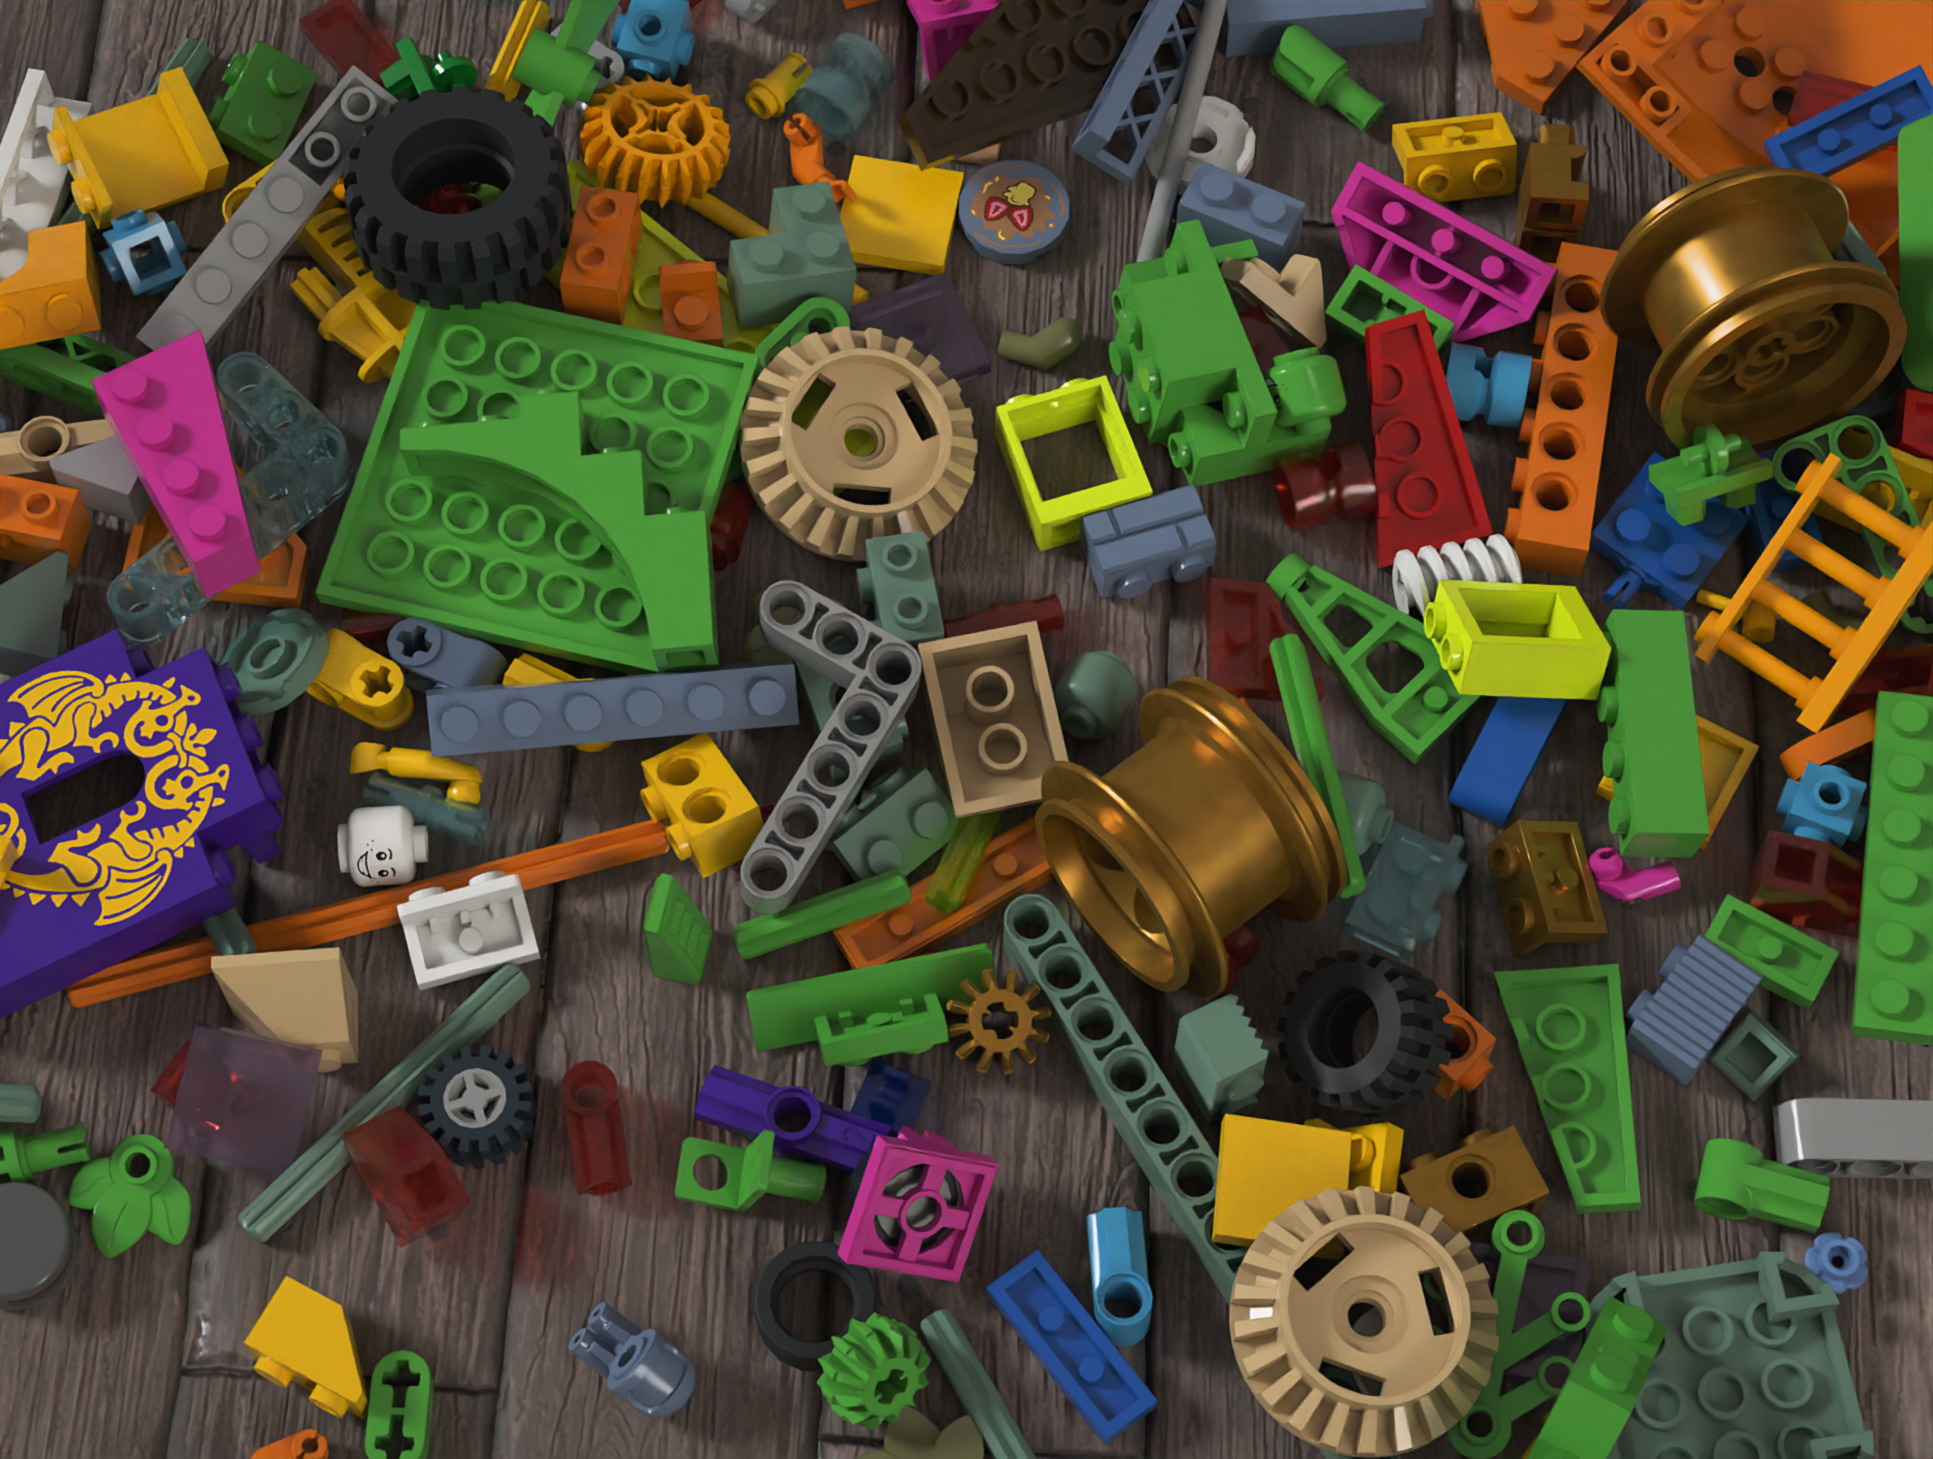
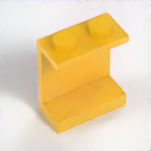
M182 67L160 74L156 94L76 121L72 120L65 105L55 108L52 132L47 133L48 144L58 165L67 164L74 179L71 182V190L82 214H91L98 230L111 227L113 219L129 211L143 209L145 214L220 189L225 184L229 162Z

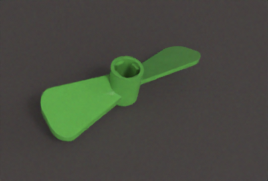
M571 0L557 38L537 27L534 29L511 78L532 89L524 104L533 108L534 116L538 114L545 118L551 127H553L561 104L573 109L577 100H580L588 105L602 74L593 69L597 58L587 53L620 0ZM477 183L475 203L479 208H482L497 199L504 191L491 185Z

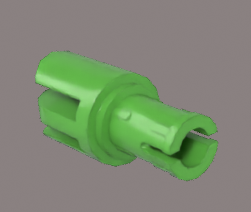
M1294 24L1286 29L1270 62L1269 71L1314 107L1319 104L1323 106L1327 103L1334 110L1345 116L1348 121L1363 133L1374 124L1385 107L1384 102L1377 99L1370 92L1368 93L1348 76L1350 72L1347 69L1349 63L1302 26Z
M80 1121L74 1125L27 1136L25 1131H20L17 1126L0 1130V1147H3V1150H0V1174L9 1173V1175L0 1177V1184L9 1182L32 1184V1180L36 1179L37 1172L81 1161H91L89 1140L84 1141L83 1137L87 1135L84 1123Z

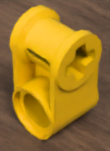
M336 628L328 629L326 632L329 637L328 656L319 675L306 689V692L330 707L339 708L371 726L373 729L384 732L394 731L403 727L414 713L415 701L410 689L405 686V678L400 667L392 660L365 647L349 634Z

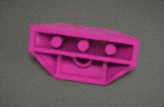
M1360 161L1357 162L1331 210L1350 272L1355 264L1453 322L1454 338L1451 341L1453 343L1460 344L1530 321L1558 272V269L1519 246Z

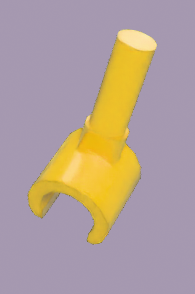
M1702 588L1696 598L1697 603L1720 611H1724L1731 600ZM1752 600L1741 617L1743 619V636L1755 642L1766 643L1772 641L1777 615Z

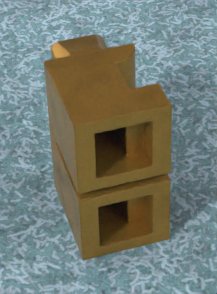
M1544 124L1540 126L1538 143L1531 142L1516 202V245L1542 261L1556 262L1561 242L1578 243L1589 202V182H1579L1588 146L1575 145V128L1569 125Z

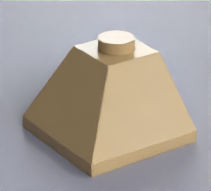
M339 947L211 957V969L233 1014L295 1067H304V1069L311 1072L325 1073L340 1069L342 1064L358 1063V995Z

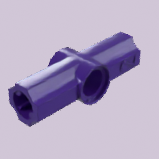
M714 1065L710 1073H707L694 1112L695 1119L753 1140L764 1129L774 1131L773 1151L777 1155L793 1160L807 1158L850 1174L853 1173L859 1160L873 1148L877 1134L890 1137L892 1135V1126L820 1102L812 1092L803 1087L791 1085L780 1088ZM793 1113L801 1114L810 1121L806 1128L794 1133L785 1132L777 1126L781 1118Z

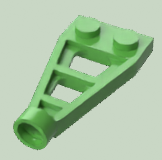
M1296 552L1283 559L1266 580L1265 589L1291 611L1370 726L1414 765L1487 696L1458 693L1448 671L1444 670L1441 666L1440 656L1431 638H1427L1425 635L1424 623L1315 565L1311 566ZM1305 585L1310 586L1306 591L1300 592ZM1337 605L1347 606L1369 621L1373 627L1352 648L1342 645L1324 624L1323 618ZM1381 643H1396L1418 655L1424 663V669L1399 693L1384 691L1367 668L1366 657Z

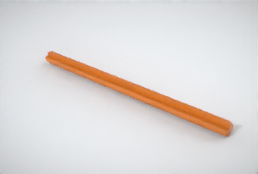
M651 819L247 925L246 928L257 945V953L300 950L399 924L401 921L397 906L409 902L408 897L422 889L443 887L445 892L470 886V879L477 875L491 871H504L506 876L518 874L522 890L524 891L667 853L670 850V842L663 821L655 823ZM209 936L133 955L66 987L67 996L73 1007L80 1008L213 973L211 957L220 955Z

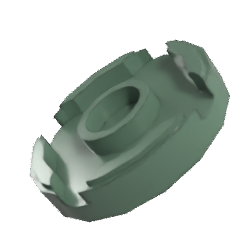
M299 608L276 610L268 614L272 621L260 628L253 623L250 627L248 626L229 646L221 664L226 662L230 664L242 687L243 695L235 699L241 713L248 712L250 716L267 715L283 708L305 692L319 675L328 656L329 637L323 626L311 613Z

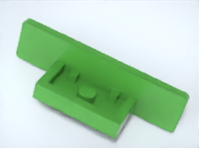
M982 943L751 990L746 994V1000L756 1049L758 1051H766L818 1040L826 1067L837 1064L843 1067H855L869 1062L872 1057L895 1052L918 1054L931 1049L934 1044L949 1042L944 1014L950 1013L946 1010L947 1002L957 1000L967 1005L971 1004V1001L962 993L959 984L965 979L972 981L982 994L985 993L981 979L982 971L991 968L995 972L991 948L988 944Z

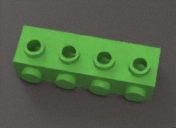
M1613 609L1601 628L1604 637L1611 647V652L1597 698L1598 719L1600 722H1606L1608 741L1603 750V771L1606 778H1612L1614 797L1609 805V828L1612 834H1618L1620 856L1692 858L1710 833L1684 611Z

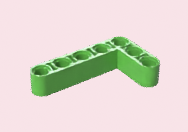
M1932 113L1903 126L1899 132L1897 142L1900 308L1905 315L1907 323V336L1901 352L1903 370L1911 383L1929 392H1933Z

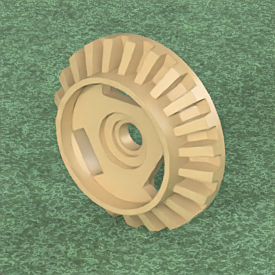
M849 326L835 327L831 332L819 335L815 332L804 336L800 342L791 347L787 346L779 352L774 360L763 369L754 383L745 405L739 433L741 467L752 496L762 512L781 532L802 547L832 559L866 563V539L922 531L925 534L926 543H928L946 527L964 503V498L972 485L975 471H973L974 459L978 453L977 439L973 438L972 424L974 422L970 407L965 408L959 395L961 388L955 379L949 380L939 369L941 363L931 354L924 356L912 348L914 342L904 337L896 340L882 335V330L870 327L865 331H852ZM820 379L834 389L808 428L804 430L792 422V413L811 384ZM903 389L919 406L929 425L931 438L924 441L921 440L896 393L897 391ZM851 429H862L868 432L874 440V453L867 457H857L851 454L844 444L845 433ZM833 487L889 492L888 504L862 505L852 503L833 495Z
M1358 1186L1354 1190L1343 1191L1333 1188L1321 1191L1317 1196L1304 1201L1301 1199L1290 1205L1278 1217L1271 1220L1256 1237L1238 1268L1232 1287L1229 1306L1232 1346L1244 1380L1255 1398L1281 1426L1298 1438L1315 1447L1351 1457L1378 1458L1403 1454L1425 1446L1445 1434L1474 1406L1473 1404L1489 1381L1492 1374L1490 1369L1493 1358L1498 1352L1499 1336H1496V1318L1499 1315L1497 1299H1492L1487 1283L1490 1276L1484 1263L1478 1264L1469 1249L1471 1245L1469 1240L1461 1231L1455 1233L1442 1221L1444 1217L1432 1207L1424 1209L1412 1203L1410 1196L1396 1191L1393 1194L1376 1192L1374 1187ZM1339 1239L1351 1253L1310 1290L1306 1291L1293 1276L1294 1272L1327 1242ZM1429 1272L1439 1286L1448 1313V1334L1437 1336L1433 1334L1419 1274ZM1364 1302L1376 1307L1383 1320L1381 1332L1373 1337H1364L1357 1334L1351 1328L1348 1321L1350 1306ZM1323 1361L1383 1382L1380 1396L1363 1395L1336 1385L1319 1372L1321 1362Z

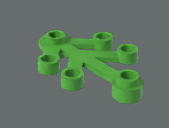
M1513 1210L1503 1214L1495 1223L1491 1234L1493 1251L1500 1258L1492 1299H1497L1499 1315L1496 1318V1336H1499L1498 1352L1493 1358L1490 1369L1492 1374L1486 1387L1473 1404L1474 1406L1457 1424L1446 1432L1451 1446L1459 1454L1469 1459H1489L1499 1454L1509 1442L1512 1421L1549 1398H1558L1562 1388L1551 1387L1545 1379V1371L1549 1367L1560 1366L1567 1371L1569 1376L1574 1364L1563 1356L1549 1357L1539 1367L1537 1377L1499 1397L1504 1371L1561 1335H1573L1581 1332L1591 1317V1308L1588 1301L1578 1293L1566 1292L1554 1300L1550 1311L1512 1334L1526 1264L1532 1262L1539 1255L1545 1241L1544 1228L1539 1219L1523 1210ZM1513 1225H1522L1529 1230L1531 1241L1524 1246L1514 1245L1507 1237V1229ZM1429 1272L1424 1273L1422 1278L1424 1295L1430 1301L1438 1303L1448 1318L1443 1295L1431 1288L1429 1279L1432 1275ZM1566 1302L1576 1304L1582 1312L1581 1321L1574 1325L1564 1323L1558 1315L1559 1306ZM1431 1325L1434 1336L1445 1334L1439 1327ZM1482 1414L1489 1419L1491 1432L1487 1436L1476 1437L1469 1432L1467 1419L1471 1415Z

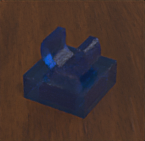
M873 1059L850 1112L892 1126L891 1137L898 1138L903 1126L914 1130L931 1092V1081Z

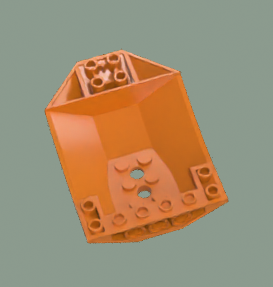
M1647 0L1579 61L1575 67L1656 150L1694 183L1710 175L1738 167L1752 165L1773 166L1764 150L1765 140L1918 65H1921L1933 87V0ZM1743 56L1748 58L1756 68V77L1742 75L1735 67L1734 57ZM1777 91L1791 93L1799 103L1798 115L1786 117L1780 114L1773 105V94ZM1897 143L1827 178L1832 180L1842 190L1848 203L1850 222L1887 270V276L1892 280L1896 289L1900 290Z

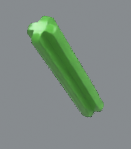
M893 869L788 906L777 913L766 914L737 924L733 928L734 942L741 957L749 960L905 905L912 900L911 890L901 869Z

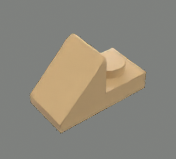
M1295 254L1279 274L1270 265L1256 257H1253L1250 262L1227 257L1219 269L1226 286L1294 342L1311 347L1318 346L1321 349L1327 340L1322 270L1320 261L1317 258Z

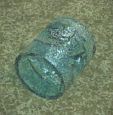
M853 33L839 34L819 60V67H814L795 92L794 103L799 113L807 114L813 120V123L820 126L822 133L840 140L850 139L871 112V106L876 105L896 78L895 68L884 51L872 41Z

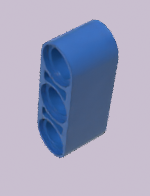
M1500 696L1453 786L1448 803L1504 828L1569 699Z

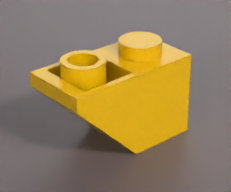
M286 1276L244 1342L254 1360L257 1361L253 1369L262 1377L280 1387L287 1388L292 1380L312 1391L308 1399L320 1409L337 1418L342 1419L346 1411H349L365 1420L368 1416L369 1396L352 1325L342 1305Z

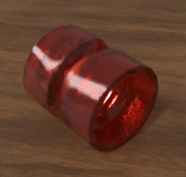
M1356 440L1325 447L1321 450L1320 456L1317 459L1309 452L1274 461L1273 473L1276 495L1283 518L1292 533L1324 526L1328 523L1330 515H1334L1340 521H1345L1375 512L1376 493L1372 472L1366 454L1360 443Z

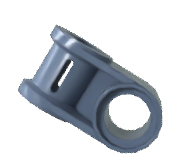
M406 618L396 623L390 630L387 639L389 654L392 661L400 667L405 678V686L425 696L426 690L497 685L508 665L506 658L492 646L415 618Z

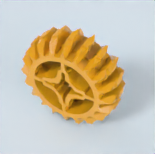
M648 73L642 82H636L631 77L625 76L620 86L614 83H607L602 93L593 94L588 107L585 108L584 115L581 116L578 146L580 157L584 159L586 164V173L597 175L599 187L601 188L614 186L615 190L638 193L640 205L644 200L656 201L662 209L668 200H673L684 207L690 196L703 199L705 192L709 188H716L718 181L722 177L724 167L728 165L731 136L729 125L723 119V109L711 106L710 95H694L692 84L679 87L673 85L671 77L665 82L654 81Z

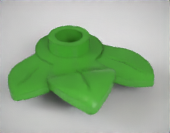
M135 1134L125 1138L116 1146L110 1157L89 1161L78 1171L72 1181L68 1203L77 1208L94 1210L91 1220L92 1235L98 1248L107 1258H114L130 1249L144 1236L147 1230L162 1240L178 1246L183 1243L188 1234L192 1215L191 1194L173 1176L175 1161L170 1147L162 1139L154 1135ZM143 1153L150 1160V1169L145 1176L137 1178L131 1171V1162L135 1156Z

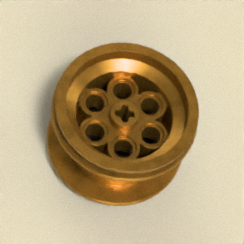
M1752 165L1725 170L1700 179L1663 200L1635 225L1622 243L1616 259L1603 282L1600 293L1601 315L1606 326L1619 339L1640 347L1662 349L1663 352L1657 360L1647 384V407L1655 422L1665 430L1669 439L1679 449L1693 446V431L1696 427L1707 423L1716 425L1723 436L1734 432L1739 437L1745 436L1756 453L1779 448L1793 438L1834 422L1853 409L1884 380L1901 355L1907 336V323L1899 305L1897 289L1892 280L1885 273L1872 266L1857 262L1834 260V256L1842 244L1847 231L1849 207L1842 190L1826 176L1803 169H1790L1769 165Z
M1187 675L1177 678L1166 688L1153 689L1142 698L1139 709V729L1143 747L1104 776L1100 777L1091 770L1073 762L1061 760L1050 763L1042 774L1041 795L1043 804L1037 809L1035 826L1041 849L1061 889L1085 924L1120 963L1142 981L1158 990L1174 992L1181 988L1198 996L1214 997L1224 991L1228 981V959L1223 943L1225 937L1263 908L1290 921L1298 923L1314 922L1322 916L1326 904L1343 892L1347 882V865L1339 835L1323 801L1298 762L1278 737L1255 713L1228 691L1204 678Z

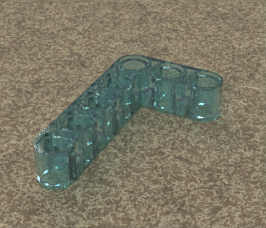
M245 351L234 353L219 365L217 382L227 411L233 421L269 454L266 459L239 479L258 559L261 561L343 495L351 487L355 474L346 440L341 431L264 358L256 353ZM248 387H256L250 391L241 392ZM294 422L288 427L277 428L284 423ZM333 458L325 464H315L321 459ZM288 494L281 500L270 501L276 495ZM171 534L119 574L111 582L107 591V603L122 635L129 642L136 645H151L164 639L221 593L218 592L206 598L192 572L177 575L179 571L189 566ZM140 604H150L140 612H130Z

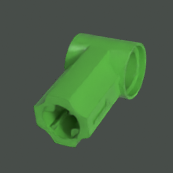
M1725 1138L1711 1139L1706 1143L1694 1205L1702 1212L1718 1218L1743 1220L1753 1216L1815 1234L1820 1227L1827 1206L1830 1177L1763 1159V1154L1759 1149L1742 1141Z

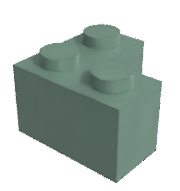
M829 181L774 188L769 235L730 240L726 284L739 329L782 323L798 306L813 297L830 298L839 303L847 313H851L857 269Z

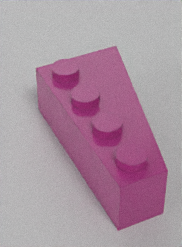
M201 329L91 380L105 419L206 598L262 572L212 363Z

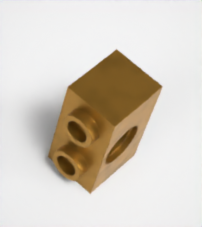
M1514 1125L1497 1133L1494 1132L1492 1127L1478 1130L1465 1137L1458 1144L1459 1150L1438 1158L1436 1152H1430L1415 1158L1402 1168L1404 1174L1400 1175L1397 1184V1192L1410 1196L1412 1203L1424 1209L1432 1207L1444 1216L1442 1221L1455 1233L1461 1231L1470 1243L1492 1234L1497 1220L1509 1211L1523 1210L1533 1215L1539 1213L1550 1193ZM1458 1178L1472 1179L1481 1187L1483 1196L1473 1199L1463 1197L1455 1190L1452 1181Z

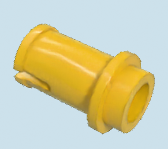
M790 52L763 79L755 78L749 84V92L745 95L747 105L755 115L767 120L771 116L779 117L785 111V103L814 79L815 74L812 66H807L801 73L796 72L793 74L807 60L799 53Z

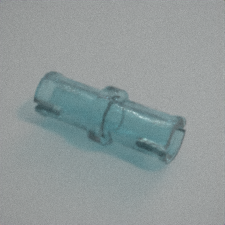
M377 772L370 777L368 784L375 787V792L368 789L364 790L362 798L363 808L405 806L411 811L415 826L426 825L427 832L432 830L468 842L469 845L475 847L479 846L484 839V835L478 833V827L484 830L488 829L490 821L489 810L480 809L442 796L441 789L430 785L420 789L384 777L383 774Z

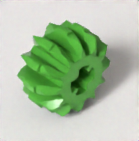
M876 1312L866 1322H860L851 1318L848 1333L843 1337L831 1336L834 1344L832 1352L818 1359L824 1373L816 1383L821 1388L822 1394L827 1398V1401L832 1405L831 1409L844 1421L849 1420L853 1425L858 1423L860 1426H866L874 1431L883 1420L896 1424L900 1410L906 1405L917 1407L913 1396L916 1390L930 1384L924 1374V1370L931 1361L925 1352V1348L916 1338L917 1334L905 1323H898L894 1318L890 1320L888 1317L881 1316Z

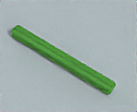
M1288 633L1282 638L1273 639L1269 650L1298 764L1323 801L1335 825L1344 850L1347 865V882L1343 892L1337 898L1347 899L1352 895L1361 894L1365 889L1366 882L1305 646L1300 641L1298 635Z

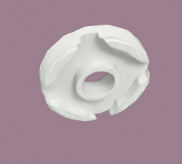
M1203 95L1192 139L1204 138L1210 141L1214 148L1206 153H1196L1189 149L1178 194L1183 196L1201 161L1246 178L1253 166L1256 136L1252 126L1250 128L1243 119L1244 114L1234 104L1215 96ZM1178 103L1171 105L1145 155L1149 170L1157 180Z

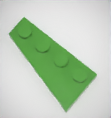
M1619 964L1493 972L1496 988L1576 1214L1641 1210Z

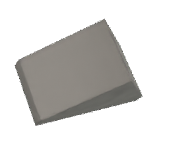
M115 435L48 459L58 485L79 489L86 507L138 525L140 524L152 500Z

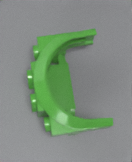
M1199 219L1177 223L1170 248L1165 250L1164 257L1124 265L1118 288L1112 293L1113 311L1119 326L1115 340L1109 344V358L1114 373L1117 376L1123 375L1128 392L1127 400L1131 418L1135 424H1142L1149 444L1160 442L1169 449L1174 466L1176 468L1182 467L1188 484H1192L1195 487L1261 472L1318 463L1331 429L1297 437L1295 426L1280 427L1274 423L1278 412L1231 299V296L1236 295V293L1226 286L1219 270L1227 257L1250 262L1253 257L1258 258L1259 254L1253 239L1210 247ZM1222 400L1224 413L1217 411L1206 403Z

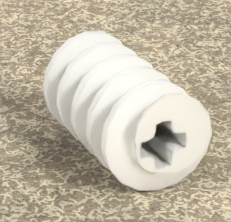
M1501 534L1489 536L1486 546L1478 538L1468 539L1464 544L1463 551L1454 541L1443 544L1440 555L1431 545L1420 548L1417 559L1408 549L1400 550L1395 556L1392 572L1393 589L1398 610L1409 615V608L1416 607L1423 622L1426 606L1435 600L1439 580L1523 584L1518 555Z

